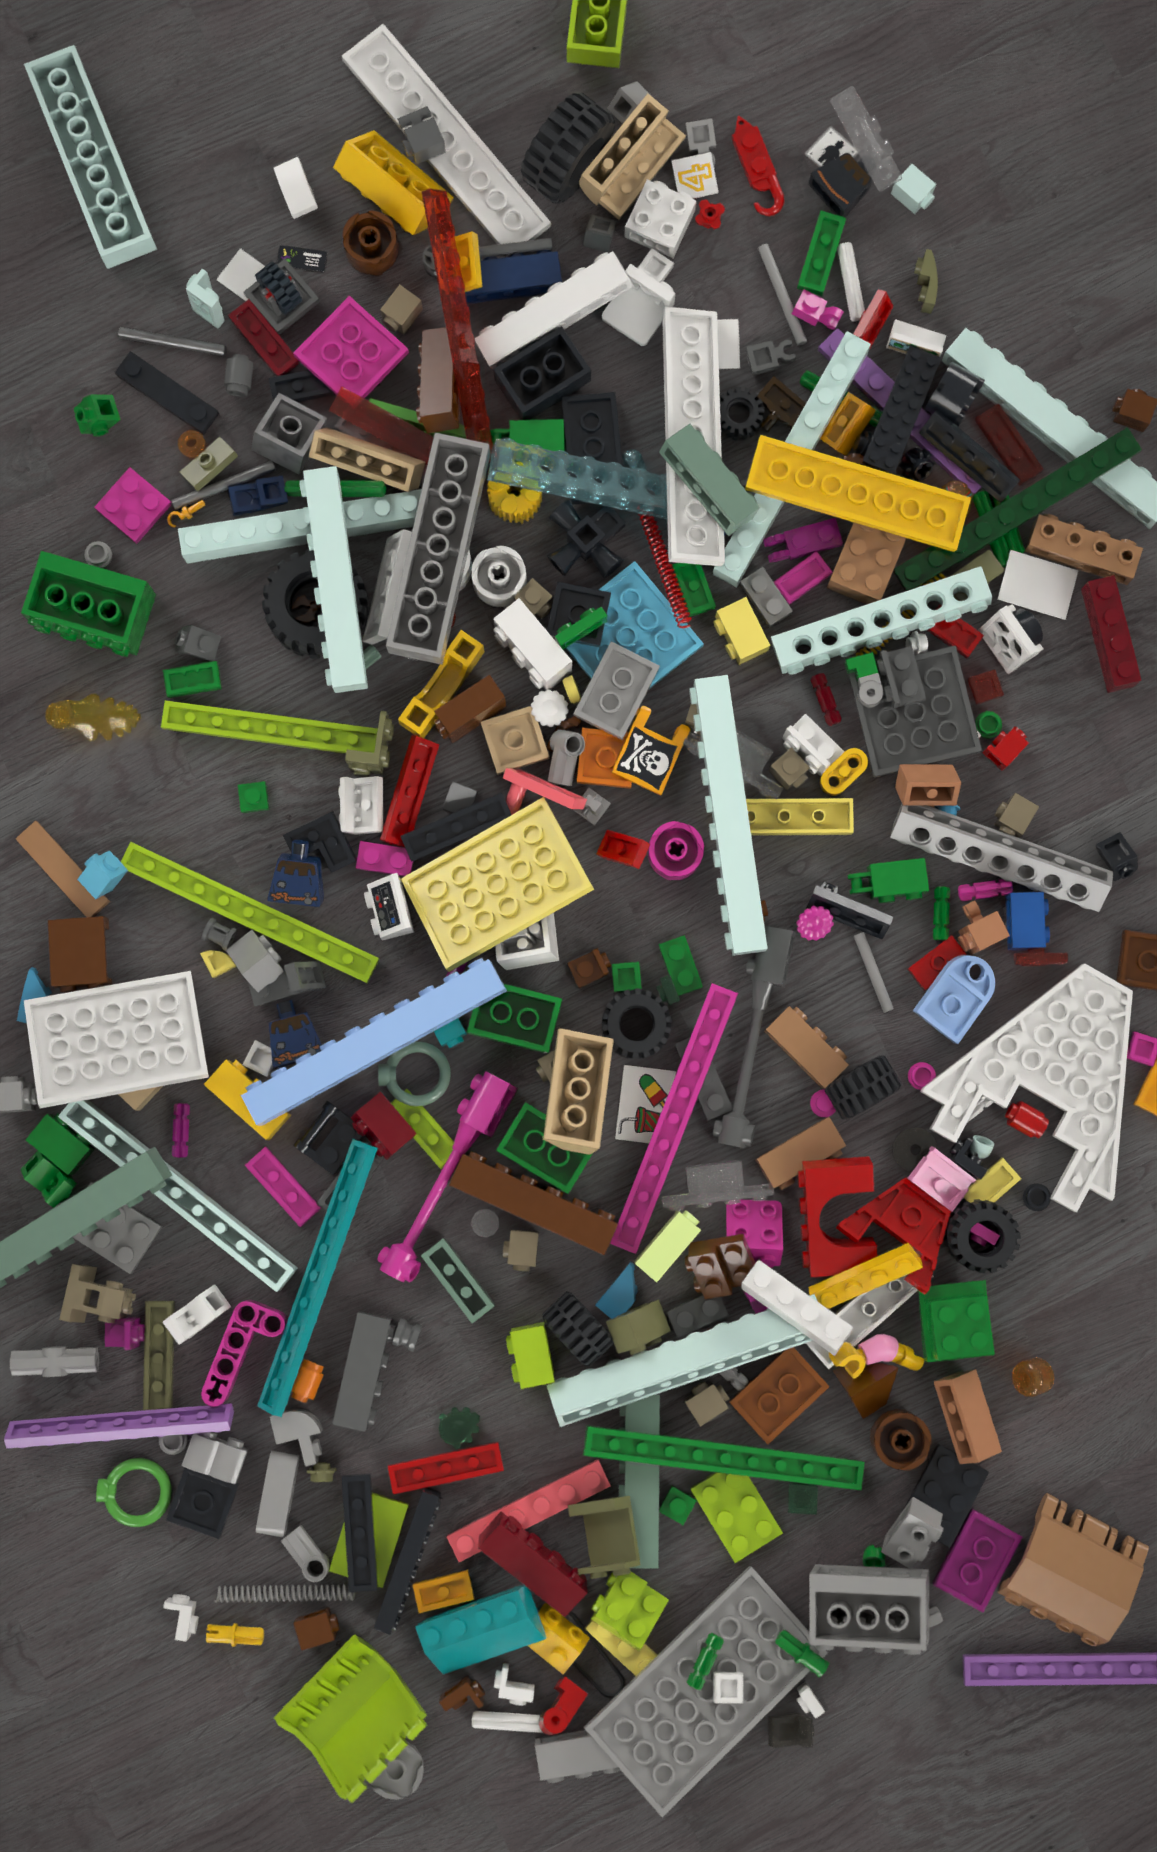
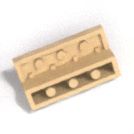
M649 94L639 103L584 171L579 180L580 187L585 195L596 206L600 204L618 220H620L640 195L646 180L651 181L686 137L684 133L666 119L668 110Z

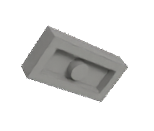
M763 567L740 581L741 587L769 628L792 614V609Z

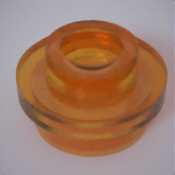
M195 430L184 432L178 440V447L181 453L190 458L197 457L204 451L206 446L202 434ZM189 440H196V444L193 447L187 446Z

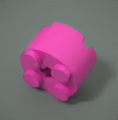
M676 821L665 823L654 832L650 839L648 860L653 870L667 880L685 879L698 869L704 854L703 839L700 833L689 824ZM672 845L675 848H682L679 857L675 854H670Z

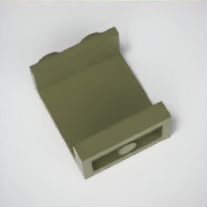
M630 1495L568 1505L570 1517L583 1515L591 1563L589 1567L578 1569V1575L590 1573V1578L594 1579L606 1577L607 1571H613V1575L618 1576L629 1574L631 1567L641 1565Z

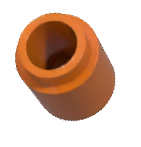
M303 1359L291 1390V1397L307 1403L308 1398L314 1400L324 1376L322 1374L324 1366Z

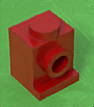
M1013 727L1008 734L1002 731L992 742L995 747L990 744L982 753L1003 771L1029 742L1025 740L1027 737L1018 727Z

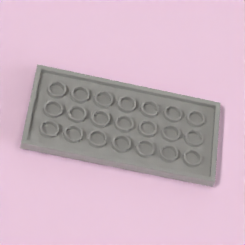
M751 1566L738 1576L584 1726V1729L661 1817L670 1811L811 1671L803 1664L795 1663L794 1657L775 1643L777 1635L782 1630H787L802 1643L810 1644V1632ZM714 1633L722 1637L724 1643L720 1651L717 1650L716 1652L717 1658L709 1675L704 1677L706 1681L702 1689L696 1690L687 1684L690 1673L695 1671L693 1667L702 1648H705L707 1645L705 1641L708 1635ZM810 1645V1649L822 1658L828 1654L826 1650L817 1649V1645ZM713 1672L743 1673V1703L713 1702Z

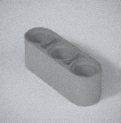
M271 1451L257 1519L256 1533L285 1537L299 1467V1455Z

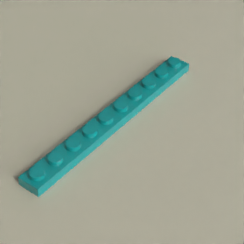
M352 1139L257 1405L274 1416L282 1417L288 1403V1398L298 1375V1370L307 1350L314 1325L317 1322L319 1311L378 1149L355 1139Z

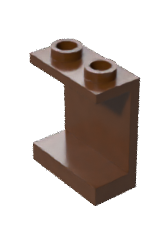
M98 916L48 920L51 986L60 988V993L77 991V987L87 986V989L112 984V979L107 977L105 930H109L108 918Z

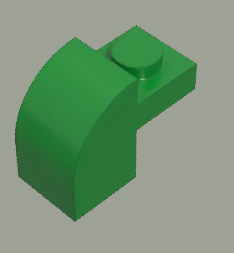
M39 1151L20 1169L24 1179L41 1191L45 1202L53 1208L57 1204L63 1203L77 1184L71 1175H67Z

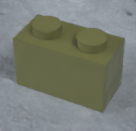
M659 1299L637 1306L606 1321L618 1354L629 1351L630 1355L644 1351L646 1347L661 1342V1336L670 1332Z

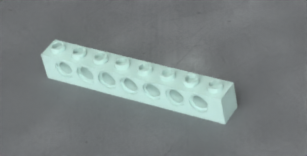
M980 566L772 636V645L782 674L788 672L792 675L803 671L805 666L815 664V666L826 664L830 661V658L841 655V657L850 656L856 653V649L865 646L867 648L877 647L883 643V640L892 637L894 640L904 638L910 631L916 629L920 631L928 630L934 627L935 623L946 620V622L955 621L962 616L961 614L970 611L972 613L982 612L991 604L992 594L983 569ZM958 592H963L968 598L965 601H957L953 596ZM931 601H938L942 607L938 610H931L927 604ZM904 610H912L916 615L911 619H905L901 616V613ZM880 618L889 621V625L884 628H879L874 623ZM853 627H859L863 630V633L857 637L851 636L848 632ZM826 636H834L837 639L833 645H825L822 640ZM803 644L811 648L806 654H800L796 649Z

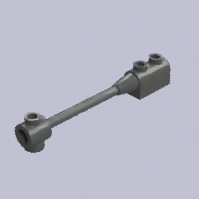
M764 926L767 950L757 952L755 959L749 958L746 974L752 975L753 1012L733 1111L723 1115L722 1121L716 1120L713 1130V1136L719 1137V1144L744 1149L745 1146H752L755 1135V1125L750 1124V1121L743 1113L763 1014L767 1009L774 986L785 988L795 939V933L792 930Z

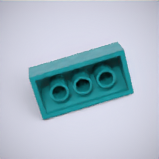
M524 1584L425 1618L415 1626L425 1655L442 1674L547 1638L530 1589Z

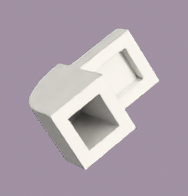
M214 1284L186 1306L163 1321V1324L180 1345L231 1308V1305Z

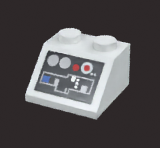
M397 873L391 874L367 884L369 892H365L364 896L368 909L373 908L375 918L371 919L374 935L379 934L382 940L414 933L399 875Z

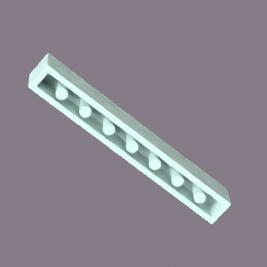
M336 466L303 471L304 480H300L302 497H307L308 507H303L305 523L311 525L312 534H307L309 551L314 550L315 560L310 561L313 578L318 577L319 587L314 588L316 604H321L322 614L318 615L320 632L325 631L326 641L321 642L324 659L329 658L330 669H325L327 685H332L335 693L368 689L339 473Z

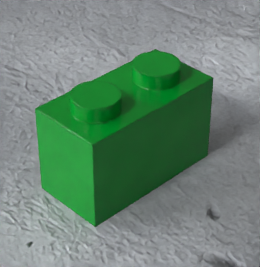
M59 1113L56 1116L46 1114L25 1140L67 1175H74L95 1148L78 1132L75 1133L70 1129L69 1125L58 1117Z

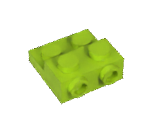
M631 1571L629 1574L614 1576L612 1572L606 1582V1585L609 1586L604 1596L600 1594L591 1608L595 1611L591 1620L639 1651L642 1649L669 1599L647 1585L648 1582Z

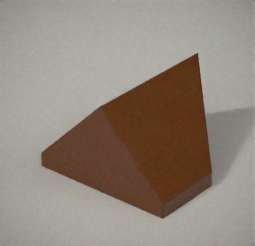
M881 1362L865 1364L864 1370L855 1379L850 1376L845 1367L838 1366L832 1371L860 1416L864 1419L887 1404L899 1367Z

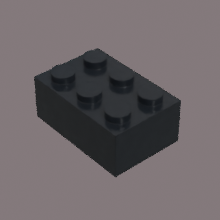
M562 326L493 369L495 382L521 420L532 419L562 400V397L572 394L591 382V369Z

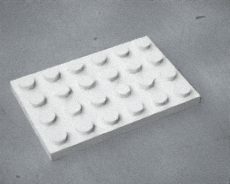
M191 971L24 1000L39 1108L209 1077Z

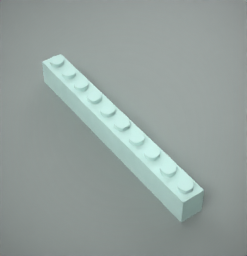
M965 328L946 350L941 360L949 367L951 362L985 379L979 392L1067 463L1108 439L1102 433H1096L1088 427V422L1078 415L1075 416L1067 410L1068 408L1063 401L1054 399L1046 393L1047 391L1042 384L1031 381L1022 368L1012 365L1005 360L1001 351L991 348L984 343L982 336L977 332L969 331ZM1129 459L1092 482L1147 528L1151 529L1157 522V481L1152 478L1151 473L1146 468L1138 467Z
M848 331L845 333L785 440L786 443L810 450L815 449L867 356L870 343ZM755 494L754 497L760 508L752 520L733 533L725 547V563L722 566L714 567V576L737 588L784 501Z
M422 489L389 494L384 497H370L343 502L347 537L413 527ZM303 508L178 529L181 553L187 563L308 544L307 534H312L311 525L305 523Z
M728 675L695 679L694 687L689 688L691 704H696L698 714L693 715L695 731H700L702 742H697L699 759L704 758L705 769H701L703 786L708 785L709 796H705L707 813L712 812L713 823L709 824V833L711 840H716L717 850L713 851V861L715 867H720L721 878H717L718 894H724L725 905L721 906V916L723 922H728L729 933H724L726 949L732 950V956L764 952L767 950V942Z
M89 1100L68 1103L58 1116L120 1167L149 1150L148 1147ZM165 1162L172 1176L164 1180L167 1186L154 1194L274 1291H280L298 1268Z
M815 1294L810 1295L811 1298L817 1301ZM767 1308L766 1311L755 1315L746 1314L739 1320L731 1323H720L714 1326L713 1329L702 1333H691L686 1338L676 1342L667 1341L658 1348L641 1351L632 1357L623 1360H612L603 1367L585 1369L579 1375L570 1378H559L554 1383L547 1385V1389L559 1425L562 1427L813 1340Z

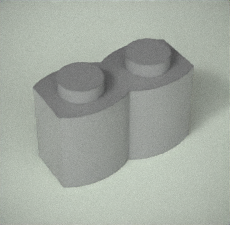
M217 1432L194 1433L182 1466L219 1480L236 1484L249 1450L243 1447L244 1442L232 1437H228L227 1441L217 1438Z

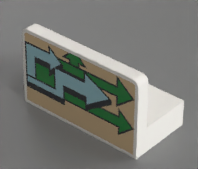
M895 319L886 348L906 354L910 345L940 357L946 335Z

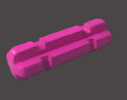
M1003 879L999 880V883H995L994 880L973 883V886L965 884L958 887V896L961 901L972 900V897H975V899L997 897L1000 893L1001 896H1005L1013 892L1012 882Z

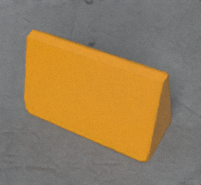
M848 392L832 416L820 440L846 456L853 447L857 436L861 435L876 410Z

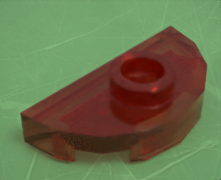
M1030 948L1028 953L1014 954L1015 965L1046 966V964L1063 965L1068 963V953H1045V948Z

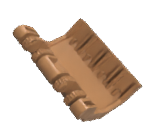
M1046 1493L1035 1515V1526L1023 1558L1012 1576L1001 1582L997 1593L1005 1596V1600L1015 1606L1022 1605L1030 1609V1613L1033 1616L1053 1621L1058 1629L1081 1636V1640L1088 1645H1102L1110 1641L1130 1610L1144 1570L1143 1565L1149 1546L1138 1540L1134 1542L1135 1539L1128 1535L1123 1540L1119 1552L1113 1550L1118 1534L1117 1529L1109 1528L1108 1524L1088 1514L1083 1516V1511L1079 1509L1075 1510L1072 1514L1068 1526L1061 1523L1067 1509V1503L1062 1500L1058 1503V1498Z

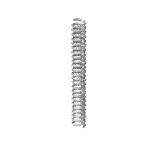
M304 1584L302 1597L300 1585L297 1586L295 1597L294 1585L291 1587L290 1596L289 1586L286 1585L284 1597L283 1585H281L278 1598L277 1585L274 1588V1596H272V1586L270 1585L267 1598L266 1586L264 1585L261 1598L260 1585L257 1589V1597L255 1596V1586L253 1585L250 1598L249 1586L247 1585L244 1598L243 1585L241 1586L240 1597H238V1586L236 1585L234 1598L232 1586H230L227 1599V1587L224 1586L222 1598L221 1586L219 1585L215 1602L217 1603L220 1600L223 1603L225 1600L228 1603L230 1599L233 1603L236 1600L238 1602L242 1600L245 1603L247 1599L249 1602H252V1600L257 1602L258 1599L261 1602L264 1599L266 1602L270 1599L272 1602L275 1599L279 1602L281 1598L284 1602L287 1599L289 1602L292 1599L296 1602L298 1598L301 1602L303 1599L307 1602L309 1598L313 1602L315 1598L317 1601L320 1599L325 1601L326 1598L331 1601L332 1597L334 1601L338 1598L340 1601L343 1598L347 1601L349 1597L353 1601L356 1592H353L352 1595V1592H349L348 1585L346 1596V1587L343 1584L342 1594H340V1585L338 1584L335 1596L334 1585L332 1584L329 1596V1587L326 1584L325 1594L323 1595V1585L321 1584L318 1596L317 1585L315 1584L312 1597L311 1585L308 1586V1595H306V1585Z

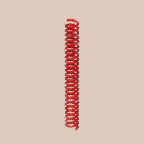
M638 506L636 510L639 512L638 516H640V521H642V526H644L643 530L647 536L646 539L649 541L648 544L654 555L653 558L655 559V564H657V569H659L658 573L661 574L660 578L664 584L663 587L666 589L665 592L667 593V598H669V603H671L670 607L673 608L672 612L676 618L675 621L678 623L677 627L688 628L691 626L690 624L680 626V623H687L692 618L687 617L690 613L686 612L688 608L684 607L686 603L683 602L685 600L682 597L683 593H678L681 591V588H677L680 584L676 583L678 579L674 578L676 574L673 573L674 569L671 568L673 564H670L669 559H667L669 557L666 554L668 550L664 549L666 545L663 544L664 540L661 539L663 536L659 535L661 531L657 530L659 526L656 525L657 521L654 520L656 516H653L654 511H650L653 507L647 506L639 510L640 506Z

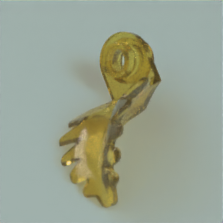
M90 694L79 701L64 700L51 703L47 707L45 714L47 723L53 728H75L89 741H95L98 733H101L105 740H111L113 730L118 737H123V729L130 733L131 726L136 728L137 722L141 720V714L137 712V708L133 709L132 705L125 707L126 703L121 701L114 707V698L108 697L100 703V698L97 694Z

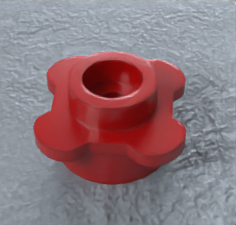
M702 200L699 203L700 211L695 217V222L705 228L718 229L721 226V214L725 211L724 206L721 203L712 204L708 200Z

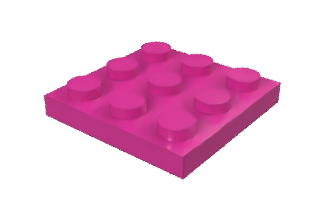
M349 296L293 354L297 360L354 410L404 359L409 350Z

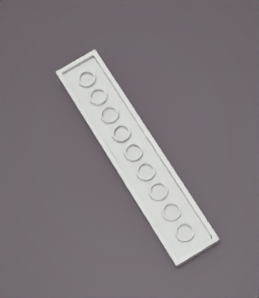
M384 24L342 55L343 62L400 129L398 118L428 106L431 117L422 121L434 117L444 139L446 153L429 159L427 162L497 245L535 240L551 227V222ZM412 125L407 126V127L401 129V131L404 133V129H407V128L411 127Z
M665 306L662 311L666 440L690 423L695 430H699L702 433L709 447L722 458L717 312ZM666 461L669 562L722 566L725 563L724 530Z

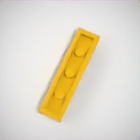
M907 1243L808 1287L809 1294H815L817 1302L830 1309L923 1268L922 1261L911 1245Z

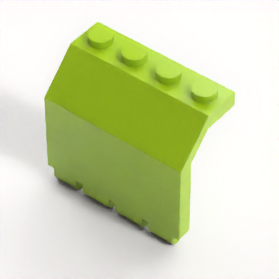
M355 1634L274 1717L278 1726L294 1734L313 1753L338 1796L344 1800L348 1799L352 1803L367 1788L364 1782L365 1779L372 1783L387 1768L388 1764L385 1759L387 1758L392 1762L408 1746L405 1738L408 1737L410 1740H413L427 1726L423 1720L427 1714L400 1674L371 1644Z

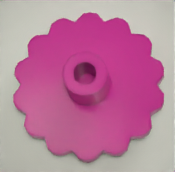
M812 906L810 909H805L804 913L799 915V920L796 922L798 926L797 931L802 938H806L808 941L812 939L817 941L831 932V927L834 925L832 921L833 916L823 906L818 908Z

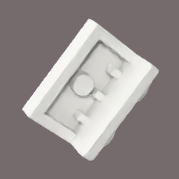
M378 776L355 779L341 777L338 790L341 831L355 835L382 832L383 778Z

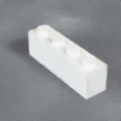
M760 1260L757 1261L742 1282V1290L834 1356L852 1332L853 1327Z

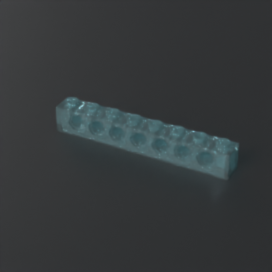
M496 439L491 450L487 477L489 481L668 520L666 474H654L642 468H627L615 462H600L588 456H573L561 450H546L539 445L519 444L512 439ZM514 460L521 461L524 466L516 464ZM541 466L548 467L550 472L543 470ZM568 472L574 473L577 477L570 476ZM594 478L601 479L603 483H598ZM620 483L626 484L629 489L623 488ZM647 489L652 490L656 495L650 494Z

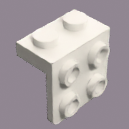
M630 264L626 269V273L634 286L610 301L602 313V320L639 345L645 346L662 323V311L665 306H674L675 292L666 282H658L653 279L646 269L640 266L636 268Z

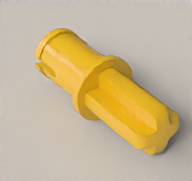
M234 1623L233 1626L212 1624L207 1626V1631H209V1633H206L207 1643H231V1646L235 1647L236 1644L261 1645L264 1640L263 1628L240 1627L238 1623Z

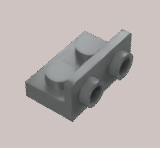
M912 646L890 652L886 650L881 651L880 659L876 660L879 675L885 676L887 686H883L884 695L887 702H892L893 709L926 700Z

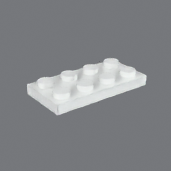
M403 529L387 538L362 642L373 645L388 638L411 539V531Z

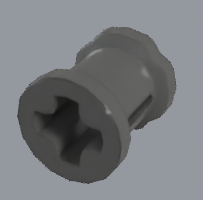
M212 917L208 921L201 939L204 941L210 940L222 946V949L226 951L233 944L238 930L234 927L230 929L223 926Z

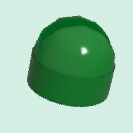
M874 1545L868 1546L863 1553V1565L867 1567H884L886 1556L881 1552L882 1548L880 1546L875 1548Z

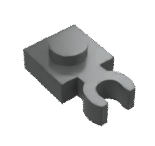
M772 340L747 346L745 351L752 376L777 370L779 368L778 361L783 363L795 361V354L786 355L783 351L786 348L792 347V340H785L780 343L779 347L775 348Z

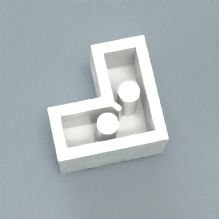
M554 913L496 945L497 962L505 970L559 961Z

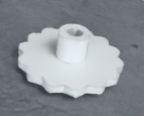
M547 689L545 692L540 691L537 696H534V702L531 703V714L535 716V721L540 722L542 726L548 725L553 727V725H559L561 721L566 719L568 702L564 700V696L560 695L558 691Z

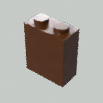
M489 674L434 711L436 720L433 721L436 725L435 727L444 740L449 738L453 744L480 726L482 721L492 718L507 708L505 696Z

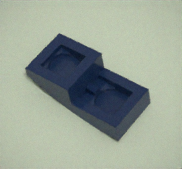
M283 476L256 479L255 483L228 487L227 491L233 516L287 504L288 498L284 490Z

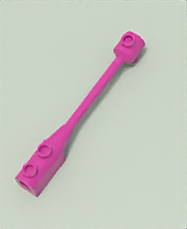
M486 1071L483 1076L477 1074L473 1078L470 1088L475 1092L470 1100L465 1098L458 1106L457 1113L462 1116L453 1143V1150L404 1242L393 1244L391 1248L384 1247L379 1253L378 1261L382 1263L380 1270L401 1282L405 1280L412 1282L419 1273L421 1263L416 1260L417 1255L413 1247L462 1155L469 1150L481 1133L492 1138L518 1089Z

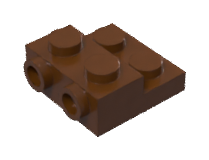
M744 1234L691 1242L688 1255H685L687 1271H693L695 1274L693 1279L694 1288L697 1293L702 1292L704 1299L732 1295L733 1287L742 1286V1282L756 1264Z

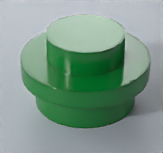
M992 711L982 712L975 719L976 729L981 737L986 739L994 738L1002 729V720L999 715Z

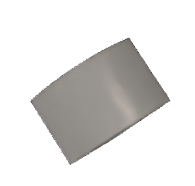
M637 81L628 84L618 90L607 109L623 124L649 93Z

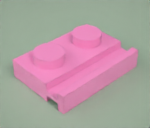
M931 1146L929 1153L926 1157L923 1156L907 1179L953 1212L968 1192L967 1188L976 1179Z

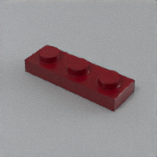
M250 299L228 315L232 323L276 377L286 375L300 364V361L294 357L291 349Z

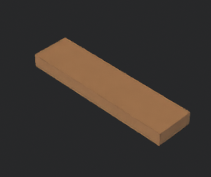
M38 821L33 822L16 838L20 845L86 917H94L111 902L105 895L95 899L77 880L83 872L82 869Z

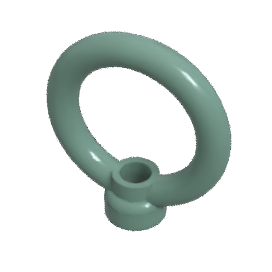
M413 1042L390 1055L386 1064H378L379 1086H387L393 1097L406 1105L425 1106L431 1104L445 1093L450 1083L451 1070L446 1056L437 1047L426 1042ZM424 1053L431 1056L438 1064L440 1077L432 1091L424 1095H411L399 1087L396 1081V1067L399 1061L408 1054Z

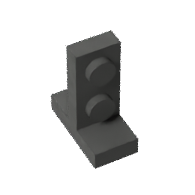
M320 961L293 962L284 965V972L278 976L277 980L268 984L259 992L248 982L254 1007L306 991H318L326 988Z

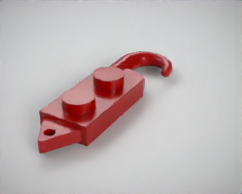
M738 116L732 141L749 184L757 191L770 190L774 198V205L771 208H763L758 202L754 203V207L761 215L773 216L779 213L784 205V194L776 177V171L758 126L753 127L741 116Z

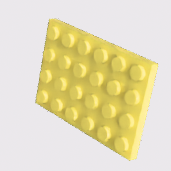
M544 797L401 878L448 972L594 890Z

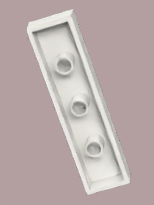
M906 1275L852 1298L835 1313V1315L853 1327L851 1334L845 1342L856 1346L918 1291L904 1280ZM815 1341L806 1343L828 1369L834 1365L829 1359V1352Z

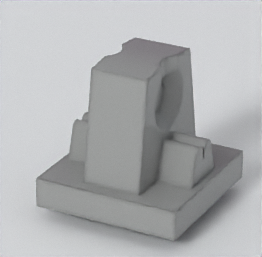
M588 788L582 796L587 799L584 809H573V811L595 826L611 803Z

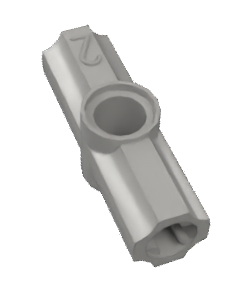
M67 1346L43 1347L42 1350L11 1351L10 1370L12 1376L42 1374V1377L66 1376L68 1373L98 1372V1347L67 1348Z

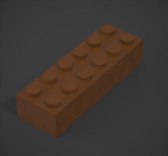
M471 1151L469 1156L466 1154L462 1155L449 1186L605 1255L618 1226V1223L613 1221L615 1215L599 1209L598 1213L588 1210V1203L575 1197L572 1202L562 1198L564 1192L548 1186L547 1190L536 1186L537 1180L524 1174L519 1179L511 1175L513 1169L496 1163L495 1167L486 1164V1157Z

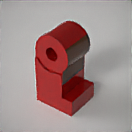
M566 1676L559 1679L554 1687L560 1694L550 1709L544 1711L539 1717V1727L547 1735H555L562 1732L588 1695V1693Z

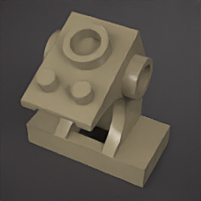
M72 1264L59 1320L85 1323L88 1312L99 1315V1321L115 1323V1319L127 1317V1314L132 1315L133 1308L131 1306L132 1301L136 1299V1294H132L133 1289L123 1288V1283L107 1280L106 1285L94 1282L97 1267ZM92 1290L100 1292L97 1307L89 1304Z

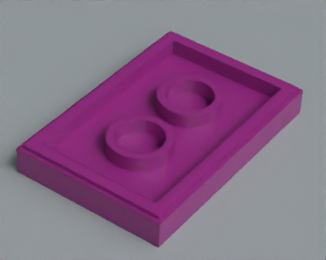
M971 1508L932 1584L984 1613L1023 1537Z

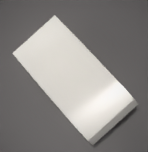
M298 157L274 167L282 193L294 219L318 208L313 191Z

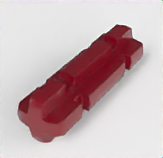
M819 673L812 676L810 681L813 689L817 690L815 694L822 712L826 714L824 718L827 725L833 726L840 723L842 718L839 710L836 711L835 709L837 705L830 686L826 685L828 681L825 674Z

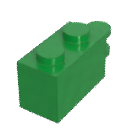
M564 419L509 420L510 429H491L488 431V436L491 437L490 451L510 452L511 460H516V462L526 464L531 463L532 460H543L545 463H556L559 459H564ZM502 438H510V443H502Z
M925 858L870 864L867 867V872L847 875L848 880H851L852 889L849 890L850 895L870 893L871 900L878 899L879 904L895 902V897L906 896L907 901L922 899V894L929 891ZM862 878H868L869 887L863 888Z

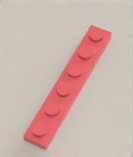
M599 1459L448 1534L447 1539L458 1562H461L481 1552L478 1549L479 1535L500 1512H503L508 1517L513 1516L525 1530L568 1508V1505L576 1504L610 1487L611 1484Z

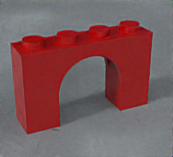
M870 1157L802 1161V1170L798 1171L799 1188L803 1187L804 1197L799 1198L800 1214H805V1224L800 1225L801 1239L806 1241L807 1251H802L803 1268H808L811 1277L835 1276L877 1257V1245L873 1237H863L855 1243L850 1238H834L826 1234L819 1225L820 1213L824 1205L833 1197L846 1193L874 1192L873 1163Z

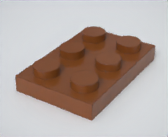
M792 1347L782 1351L729 1402L759 1436L769 1444L829 1388V1385L798 1351Z

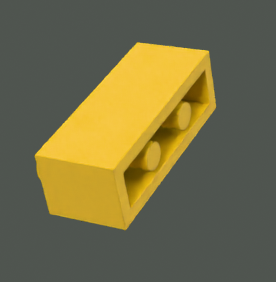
M226 1059L204 1085L265 1140H270L290 1118L291 1114L286 1112L262 1126L256 1125L241 1095L247 1092V1086L259 1081V1079L256 1078L254 1081L246 1075L248 1069L238 1060L232 1063Z

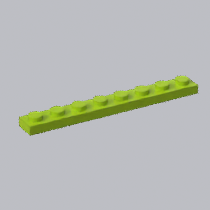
M165 701L161 728L165 730L346 753L347 749L374 753L378 732L376 728Z

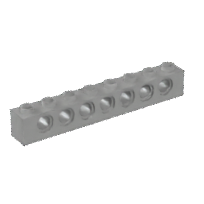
M901 804L893 823L890 838L897 840L901 844L918 847L930 854L935 853L948 858L952 862L963 863L974 867L980 872H988L999 876L1005 881H1013L1031 890L1050 894L1056 899L1078 904L1084 909H1092L1099 912L1112 887L1113 871L927 805Z

